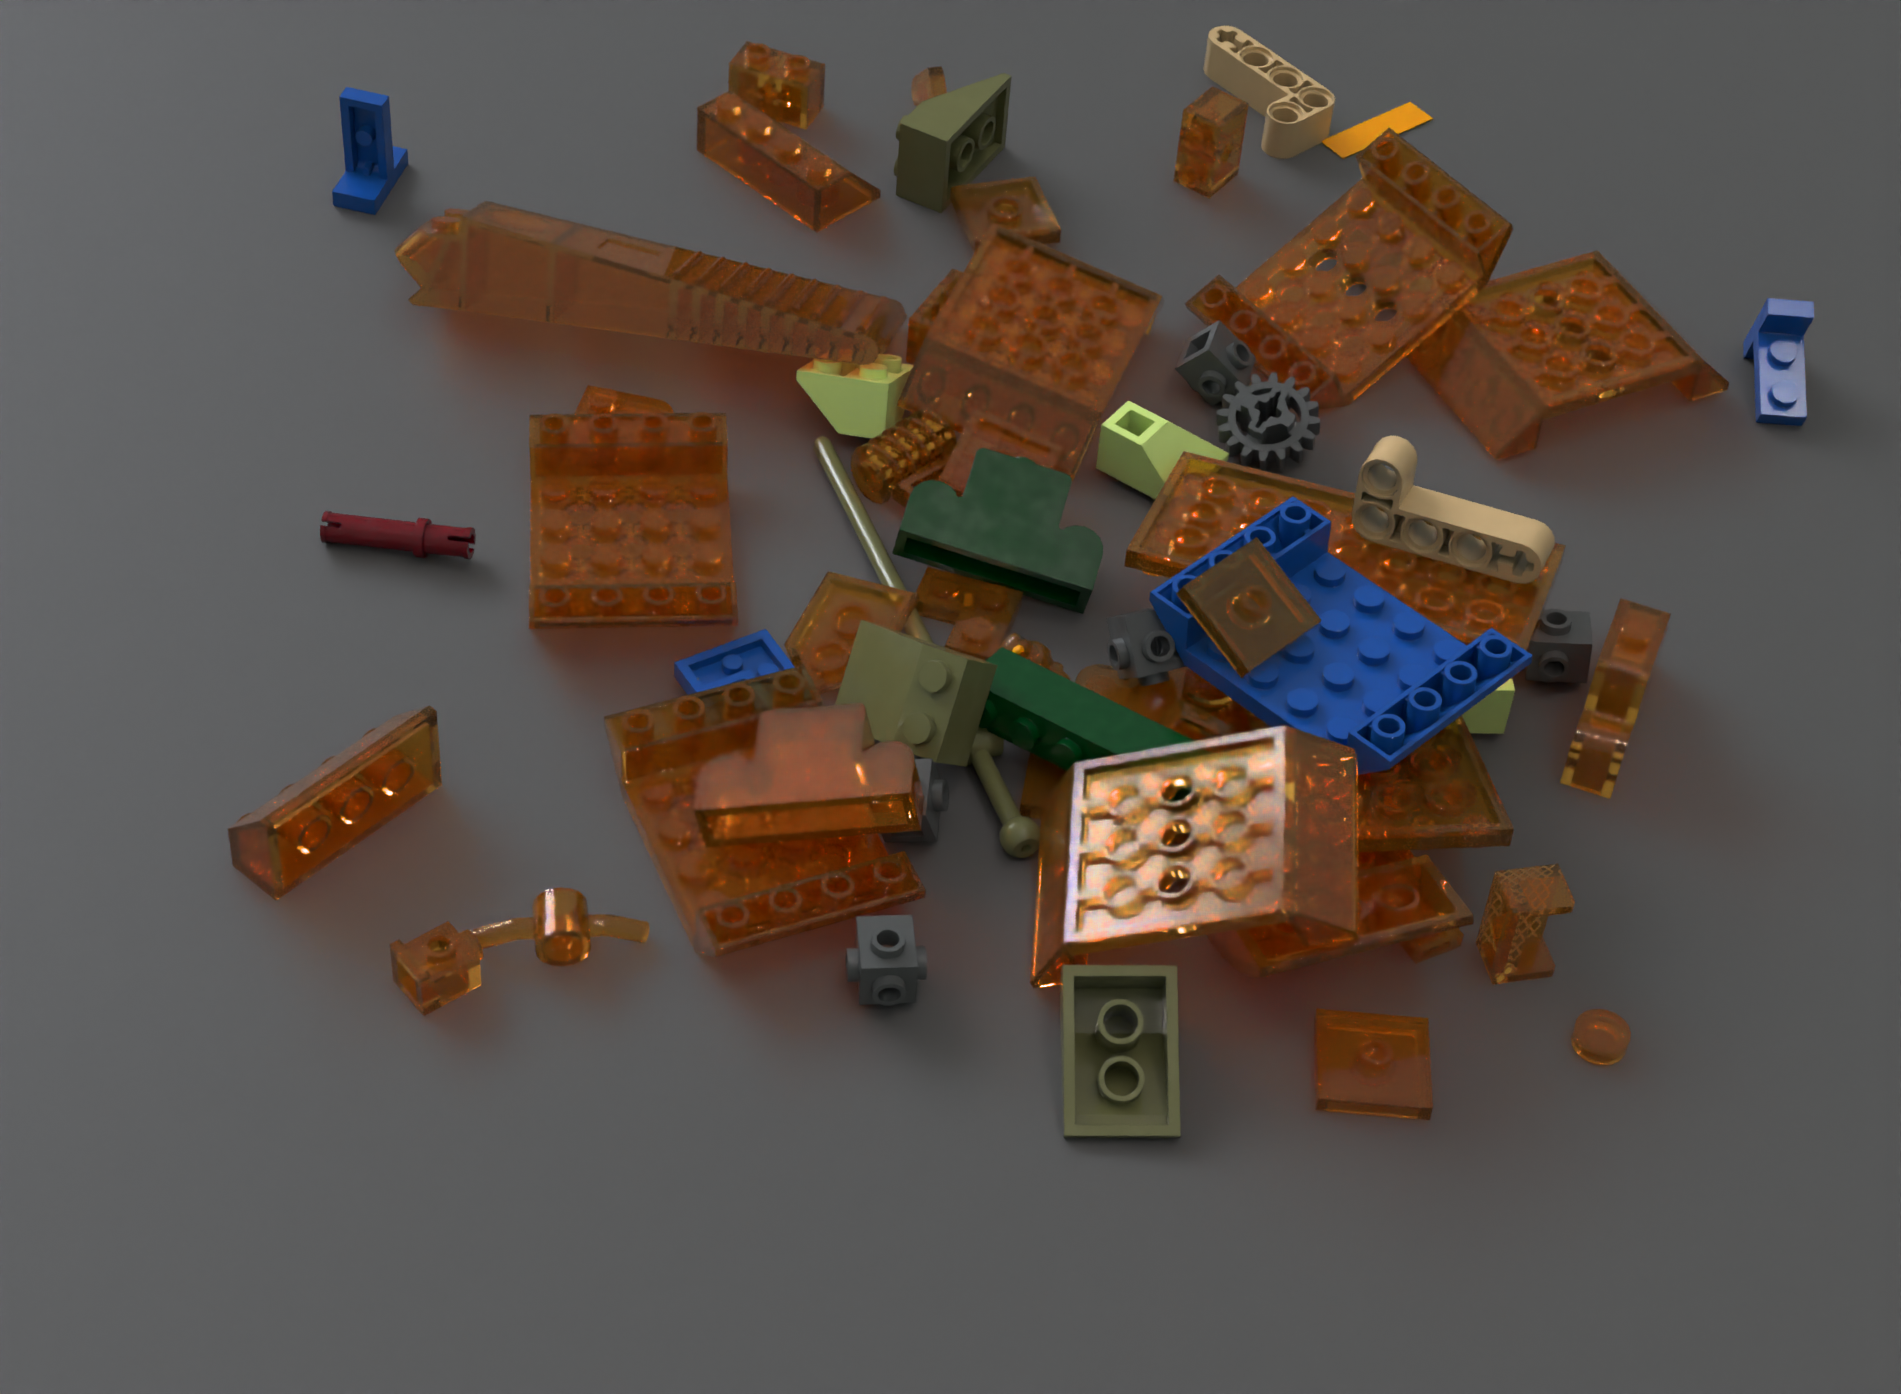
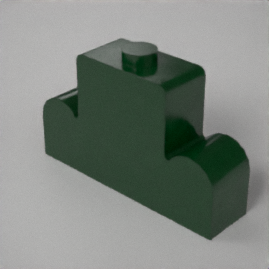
M980 448L976 452L962 497H958L951 486L942 481L928 480L914 487L905 509L892 554L1083 614L1094 588L1103 556V544L1100 537L1093 530L1085 526L1074 525L1065 529L1059 528L1072 479L1068 474L1037 465L1034 461L1025 457H1012L990 449Z

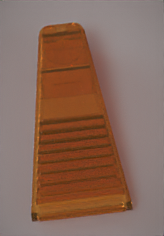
M486 200L471 210H444V216L433 217L418 227L395 248L397 259L421 287L408 299L412 305L477 312L669 338L671 340L735 347L742 350L750 349L763 351L764 353L772 352L786 354L787 356L794 355L809 357L810 359L817 358L833 362L854 363L856 365L871 364L879 354H883L908 318L903 305L899 301L887 298L886 296L869 294L862 290L857 291L841 287L840 285L820 282L816 279L795 276L793 273L787 274L774 271L771 268H762L750 265L747 262L741 263L726 259L725 257L704 254L701 251L696 252Z

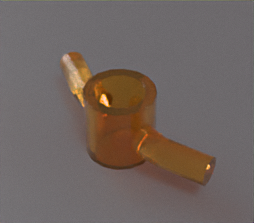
M560 887L542 892L534 899L532 917L511 918L474 928L473 938L478 950L516 940L534 939L536 955L542 962L551 966L563 967L583 961L589 955L592 948L591 937L607 936L645 943L649 935V922L612 914L589 915L586 897L581 892L572 888Z

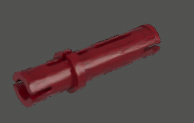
M325 511L321 519L322 522H328L327 526L320 525V539L323 543L333 542L411 551L415 557L427 558L429 554L463 557L464 559L471 560L474 554V549L469 548V544L475 545L476 533L473 527L462 528L432 524V521L427 518H418L416 522L340 514L333 513L332 511Z

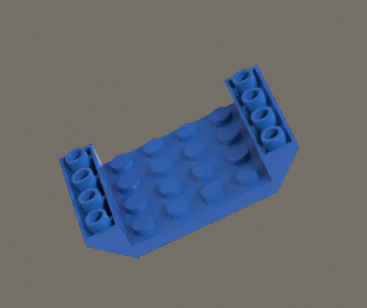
M1292 496L1150 592L1149 600L1166 632L1172 636L1175 642V649L1185 666L1340 777L1355 776L1392 768L1531 664L1532 654L1493 628L1487 630L1470 644H1464L1328 553L1331 521Z

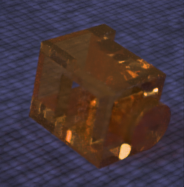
M447 921L405 944L400 939L390 944L393 981L423 1016L482 985L480 960L483 959L484 953L479 940L469 929L459 933Z

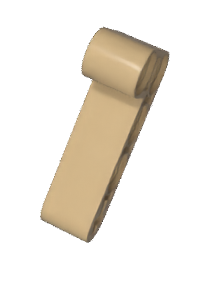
M1218 26L1210 30L1204 73L1208 78L1265 117L1261 147L1267 155L1279 159H1288L1322 143L1321 141L1328 138L1335 104V96L1330 90L1240 29L1231 26Z
M1387 436L1377 442L1361 467L1356 487L1352 524L1360 536L1369 541L1514 583L1525 584L1538 578L1555 546V537L1546 524L1532 518L1415 486L1413 483L1417 466V453L1414 446L1408 440L1399 436ZM1383 464L1391 467L1394 471L1387 469ZM1472 534L1480 537L1482 540L1475 538Z

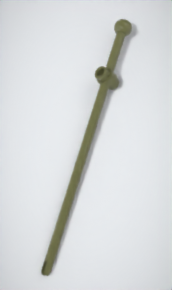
M824 436L816 438L813 447L906 634L933 643L832 442ZM978 727L966 766L973 765L1003 825L999 833L1001 847L1012 857H1028L1041 844L1040 827L1031 818L1021 815L992 758L1002 755L1004 750L1003 739L990 733L987 728Z

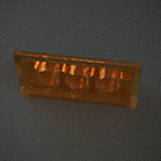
M728 91L697 107V151L816 233L881 196L880 189L732 91Z
M429 705L395 715L379 727L369 730L360 740L336 756L326 759L320 767L295 784L286 786L277 796L252 813L243 815L234 825L228 828L233 866L277 901L442 785L437 711Z

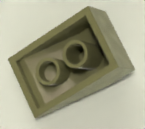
M1002 73L924 100L909 115H904L901 118L896 129V139L899 140L898 157L894 165V175L897 176L896 196L942 213L1005 148L1011 75Z
M861 620L831 720L894 748L925 759L932 758L933 762L966 767L997 665L866 620Z
M1063 965L1060 976V1039L1064 1138H1180L1177 965Z

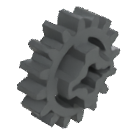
M1276 372L1270 374L1267 382H1262L1257 374H1252V385L1248 387L1239 381L1234 383L1235 396L1224 394L1222 396V409L1217 410L1218 439L1220 443H1226V452L1229 453V457L1241 453V466L1246 468L1252 461L1259 462L1260 472H1266L1268 464L1273 462L1276 463L1280 471L1285 470V459L1288 458L1301 463L1303 461V449L1313 451L1315 448V435L1320 434L1318 401H1310V389L1304 387L1296 391L1295 378L1292 376L1284 384L1279 383ZM1290 408H1292L1296 412L1300 419V422L1296 421V414L1290 412ZM1237 422L1241 423V430L1248 433L1246 436L1239 430Z

